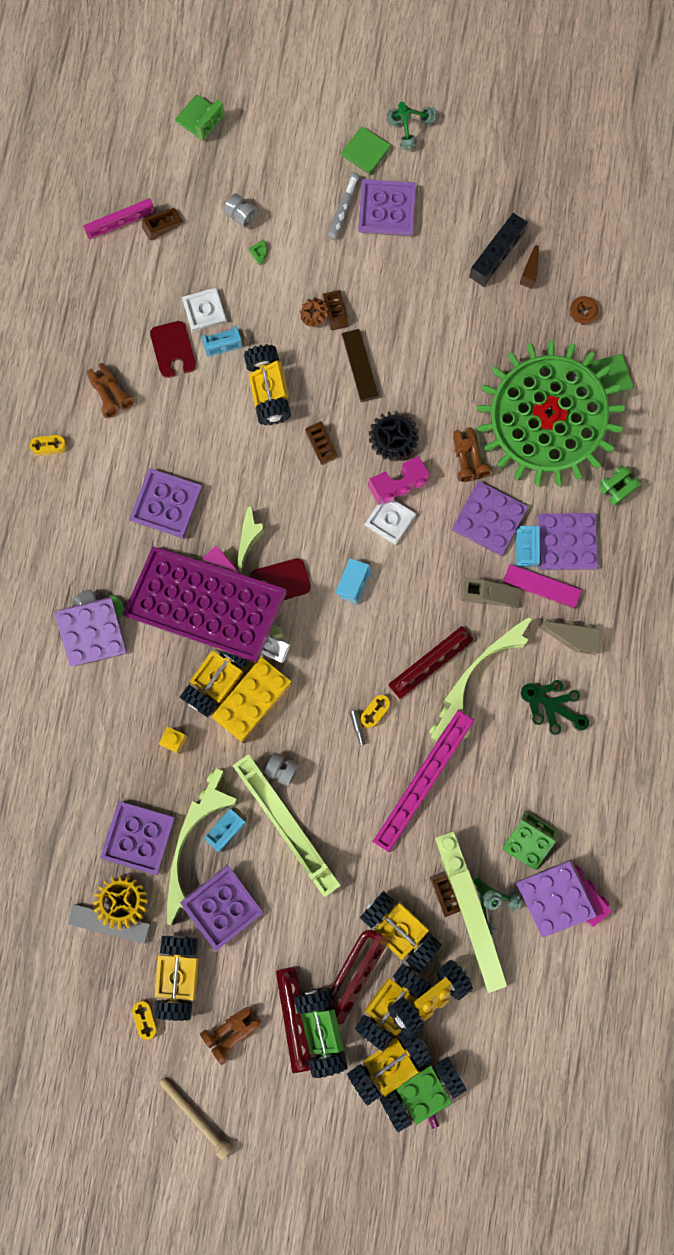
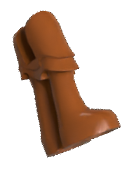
M100 363L98 366L104 376L98 379L92 368L87 371V376L92 387L97 390L102 399L101 411L103 416L111 418L118 413L119 409L106 389H111L121 409L130 408L135 403V399L131 394L123 392L118 385L119 381L116 379V376L111 373L104 363Z
M471 427L466 428L467 439L464 440L460 430L453 432L456 458L459 457L460 471L457 473L459 482L472 481L474 474L477 480L492 474L491 466L483 464L481 460L478 439ZM469 451L474 467V473L470 468L469 461L467 458V454Z
M251 1006L245 1007L236 1014L229 1016L230 1018L224 1020L226 1023L213 1031L203 1030L200 1033L205 1044L211 1048L231 1030L237 1031L211 1050L221 1065L225 1064L228 1060V1052L245 1037L252 1035L260 1027L262 1021L259 1017L251 1021L247 1026L242 1021L254 1011Z

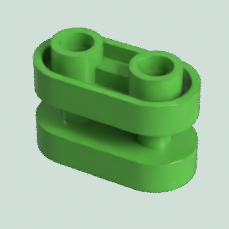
M620 466L614 472L615 475L612 478L606 477L599 483L601 486L599 490L603 495L608 492L611 494L612 497L608 501L612 506L617 505L642 484L638 477L634 480L629 477L633 471L628 466L625 468ZM623 481L626 486L617 491L615 487Z

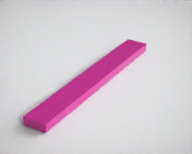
M457 710L372 842L390 852L475 721L474 719Z

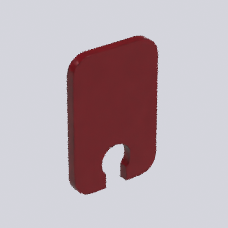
M182 321L155 326L151 329L150 337L158 367L163 377H175V372L171 368V364L175 360L183 362L184 374L195 370L196 362L186 326Z
M299 558L255 569L249 575L250 578L266 581L269 584L286 589L287 593L284 600L306 595L311 589L305 564Z

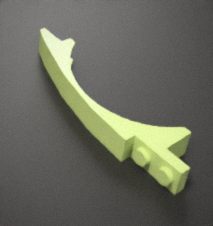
M247 507L238 553V570L242 575L244 563L251 547L264 534L262 523L255 524L252 507ZM273 625L269 635L276 638L283 637L282 628Z
M527 618L509 630L488 647L464 672L443 701L449 708L444 707L439 715L442 718L439 724L434 723L429 733L432 734L429 738L435 743L438 741L457 710L464 713L463 693L472 670L483 659L495 652L509 648H523L528 639L523 637L522 634L532 619ZM470 730L464 736L465 739L469 736Z
M248 754L232 765L324 898L339 888L341 885Z
M217 768L214 772L211 771L208 776V787L206 790H202L198 799L201 801L200 804L192 801L179 835L171 868L167 902V924L170 926L174 924L180 908H183L179 902L186 898L181 884L179 864L182 848L189 833L198 822L210 813L221 808L235 806L238 801L229 795L217 791L225 773Z
M451 832L435 838L441 855L440 861L460 907L473 946L478 969L482 975L487 992L490 993L507 987L484 913L455 833Z

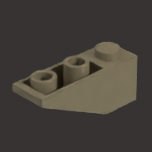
M465 578L461 601L518 608L520 589L487 580Z
M546 619V621H542L540 624V629L574 652L595 655L598 652L601 629H595L593 625L581 627L576 626L574 622L557 623L555 619Z

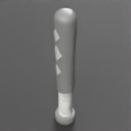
M357 173L349 175L350 182L347 190L343 193L327 232V236L332 240L337 239L356 182L360 180V176Z

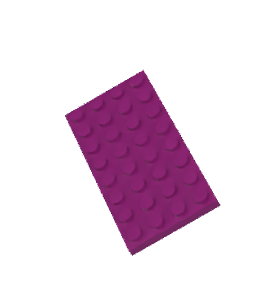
M152 546L123 612V616L258 663L287 590Z

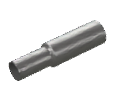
M358 710L351 711L350 716L359 745H364L366 741Z

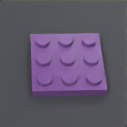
M362 179L358 232L412 236L416 183Z
M149 468L129 520L184 539L203 487L202 485Z
M478 481L457 518L452 531L502 556L528 506Z
M595 513L538 514V526H540V570L598 569Z
M112 597L54 611L70 667L127 652Z
M118 801L100 859L158 875L175 817Z
M571 860L521 879L516 883L542 938L595 918L598 915Z
M229 865L224 866L179 902L215 951L220 949L263 913Z

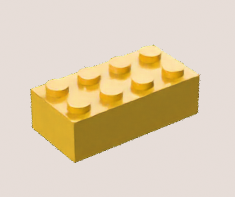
M261 657L258 663L252 667L211 717L243 744L290 688L292 682Z

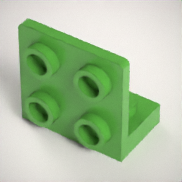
M195 95L176 117V123L203 141L225 116L223 103L217 99L213 104H210L199 95Z
M525 810L519 824L502 849L536 870L555 844L559 831Z

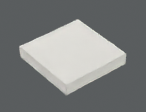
M217 287L182 297L192 332L227 323Z
M393 499L387 504H377L364 526L396 546L416 516V513Z

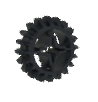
M396 410L394 415H391V412L388 411L387 417L381 414L380 419H374L375 424L370 426L372 430L369 431V436L371 437L369 438V443H373L371 448L372 450L377 449V455L383 453V459L390 456V461L393 460V457H396L399 461L400 455L407 458V452L413 453L412 448L417 447L416 441L419 440V436L416 435L419 430L415 428L416 423L411 422V417L405 419V413L398 416V411ZM395 424L393 427H386V425ZM401 426L407 431L409 438L401 433ZM396 430H397V433H396L397 436H395L394 438H392V441H391V436H393V434H395V432H396ZM378 434L383 435L382 437L387 440L386 446L380 441ZM397 444L403 445L399 448H392L394 445Z

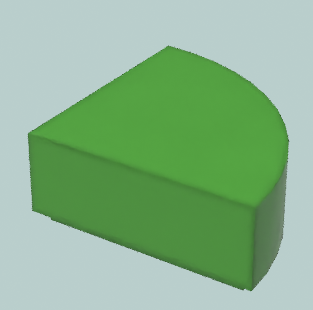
M264 239L249 248L250 254L258 265L263 263L267 255Z
M110 595L117 616L126 618L123 616L125 610L123 603L117 597Z

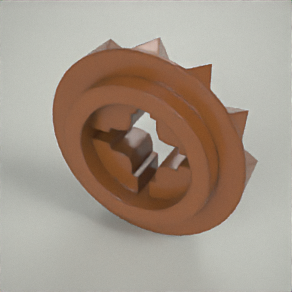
M578 297L570 306V316L573 317L575 322L581 323V325L590 324L599 315V306L591 297ZM582 308L588 309L587 316L584 313H579Z
M316 297L311 300L307 299V302L302 304V310L299 311L301 314L300 319L305 325L310 327L322 324L328 314L326 303ZM315 308L317 312H314L312 316L309 312Z

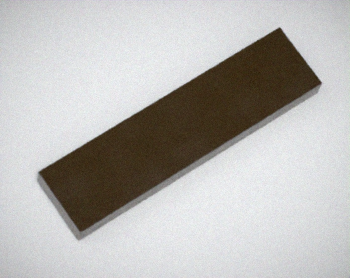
M360 329L342 333L360 402L377 399L378 392Z

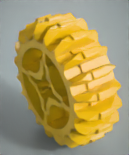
M119 875V881H116L113 876L111 877L112 883L109 884L105 880L104 884L106 887H98L101 894H94V897L99 899L93 901V905L97 906L94 909V913L99 914L97 917L99 921L104 919V926L110 923V929L112 930L116 924H118V930H122V924H125L126 928L129 929V922L132 921L136 925L137 921L135 918H143V915L139 912H146L147 910L146 907L142 906L148 904L147 899H142L147 894L145 891H142V885L137 886L138 881L136 879L130 883V876H127L125 881H123L122 875ZM118 888H127L119 894L112 892L113 890ZM132 892L137 897L135 908L128 903ZM106 897L112 902L109 914L104 908ZM120 899L121 901L123 899L125 905L118 906L116 900ZM122 911H125V912H127V913H130L129 915H127V916H125V917H121V918L114 917L115 915L117 916V915H118L120 912H122Z

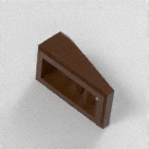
M171 208L143 218L142 229L148 239L153 240L181 225L183 220L176 209Z
M537 245L534 246L520 280V285L531 289L535 285L539 255V246Z
M341 290L323 293L324 302L328 307L327 316L330 329L333 331L348 327ZM339 299L337 301L328 302L329 300Z
M322 421L305 428V434L321 465L338 458ZM324 437L323 440L315 442V440ZM324 444L328 445L320 450L318 449V447ZM329 450L331 451L330 454L325 455V456H323V457L321 456V454H323V453H325V452H327V451H329Z
M443 871L429 877L444 917L460 912V907L446 872ZM447 879L446 882L441 883V884H437V883H439V882L444 881V880ZM446 887H450L449 890H446V891H444V892H440L441 889H444V888H446ZM453 894V897L443 901L444 897ZM456 902V905L451 906L449 908H446L445 906L450 903Z

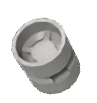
M235 193L226 202L223 212L231 219H235L239 225L247 228L254 221L258 208L251 203H246L243 197Z
M274 752L263 775L271 779L278 778L279 783L289 787L299 763L290 759L286 761L284 756Z

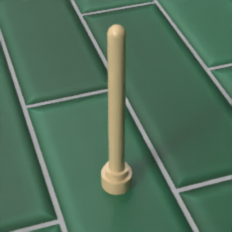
M162 1078L160 1080L161 1087L216 1147L214 1150L217 1152L216 1155L220 1160L224 1159L233 1147L228 1142L221 1141L168 1080Z

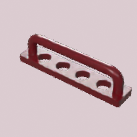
M463 626L459 627L391 681L388 685L398 699H402L471 644L473 638ZM456 645H458V648L456 650H451ZM444 656V659L441 662H437V660ZM429 668V671L426 674H422V672ZM412 680H414V683H413L412 685H410V686L407 685V684H409Z
M373 930L363 931L332 984L330 994L333 1001L364 943L368 938L373 939L371 947L337 1008L333 1007V1005L325 1008L326 1010H335L338 1024L345 1022L389 943L391 936L387 933H377Z
M296 968L280 969L276 971L292 1073L310 1071L308 1060L311 1057L301 1014H297L295 1010L294 996L300 994ZM291 984L294 985V988H295L294 993L292 992V986H291ZM298 1025H299V1026L301 1027V1029H302L300 1034H299ZM301 1046H303L304 1049H305V1053H304V1054L302 1053V1047H301Z

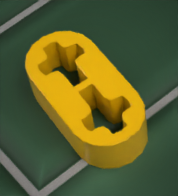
M60 435L35 437L29 444L31 451L37 456L60 454L65 451L67 446L65 440ZM56 441H59L61 443L58 446V448L54 446V444H56ZM38 443H41V445H43L40 447V450H37L35 447L38 445Z
M376 696L362 713L361 723L364 727L373 728L386 713L390 706L387 696ZM382 699L385 700L384 704L386 707H381L378 711H376L375 708L378 705L376 701H382ZM374 712V723H365L366 718L364 716H370Z
M141 1000L133 1006L132 1014L139 1036L144 1040H150L157 1033V1024L150 1003ZM141 1004L142 1007L147 1008V1011L144 1012L145 1019H143L141 1013H137V1009L140 1008L139 1005ZM145 1021L148 1027L153 1028L149 1036L147 1033H143Z

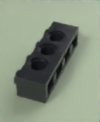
M512 213L471 267L469 278L484 287L524 235L528 222Z

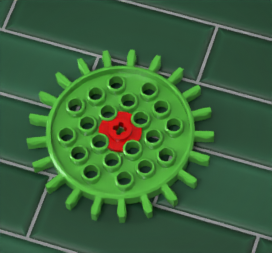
M549 340L547 346L548 355L537 357L535 348L530 343L527 350L530 359L521 364L516 356L510 352L508 358L514 368L508 374L503 373L501 369L494 366L492 368L493 374L502 380L498 388L494 389L488 385H482L481 391L494 396L492 406L477 405L476 407L477 412L491 413L492 420L490 424L478 426V433L494 431L496 437L495 441L488 443L484 447L485 451L490 452L500 446L506 453L497 463V467L499 469L504 467L512 459L520 465L515 472L514 479L518 481L522 477L525 468L536 471L534 482L537 487H539L542 481L543 472H554L557 487H560L562 483L560 471L570 468L573 470L574 477L578 481L582 480V472L578 464L586 459L594 468L599 469L601 464L592 453L597 447L612 453L615 447L603 440L606 431L621 433L623 429L619 425L608 423L609 413H621L625 410L624 405L609 406L607 396L620 391V385H613L604 389L600 382V379L609 373V366L602 368L597 374H594L588 368V365L593 361L595 353L591 351L585 360L580 363L572 359L575 352L574 343L570 344L567 355L564 357L554 355L555 344L553 340ZM543 368L550 370V374L546 377L540 374V370ZM574 373L577 378L574 381H568L566 375ZM526 379H532L534 381V385L532 387H526L524 385V381ZM556 383L560 385L561 389L558 392H553L550 386ZM583 388L587 391V395L580 397L576 391ZM511 389H516L519 394L512 398L508 395V392ZM542 394L545 397L544 401L536 402L534 400L535 395ZM563 399H569L571 405L563 407L560 402ZM525 404L529 407V410L526 413H521L518 407ZM595 404L597 411L589 412L587 405ZM549 410H551L553 414L551 415V417H547V413ZM578 414L582 420L574 423L571 420V416ZM505 415H511L513 421L511 423H504L502 418ZM531 420H537L539 426L531 428L528 423ZM561 424L566 430L563 433H557L555 427ZM588 429L591 431L592 436L584 438L581 432ZM515 430H521L523 437L516 439L512 434ZM547 435L550 440L548 443L542 444L539 441V437ZM573 440L576 446L573 449H569L565 446V442ZM526 445L533 447L534 451L531 454L523 452V448ZM556 450L560 453V457L558 459H551L549 453Z

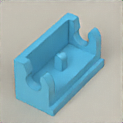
M237 325L233 326L232 330L206 337L205 334L201 335L207 357L242 348Z
M520 526V529H516V567H537L540 563V526Z
M350 558L335 593L340 595V598L358 605L372 572L370 566Z
M230 808L204 839L215 850L221 852L246 822Z

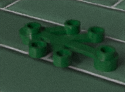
M555 680L552 684L540 687L532 683L522 687L521 697L530 705L533 724L541 725L544 722V716L539 713L538 702L545 708L550 734L558 735L561 732V726L557 723L554 712L571 721L573 728L577 731H583L589 726V720L586 716H577L558 705L569 701H578L580 693L577 690H572L568 694L549 699L541 695L551 691L560 692L563 689V683L560 680ZM554 683H558L560 685L559 690L554 688ZM530 689L533 690L534 695L529 696L527 694V691ZM571 693H575L577 695V699H572ZM535 716L541 717L540 723L535 721ZM579 719L584 720V726L578 724ZM552 726L558 727L557 733L552 731Z

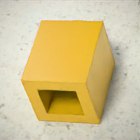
M166 727L159 745L179 754L187 736Z

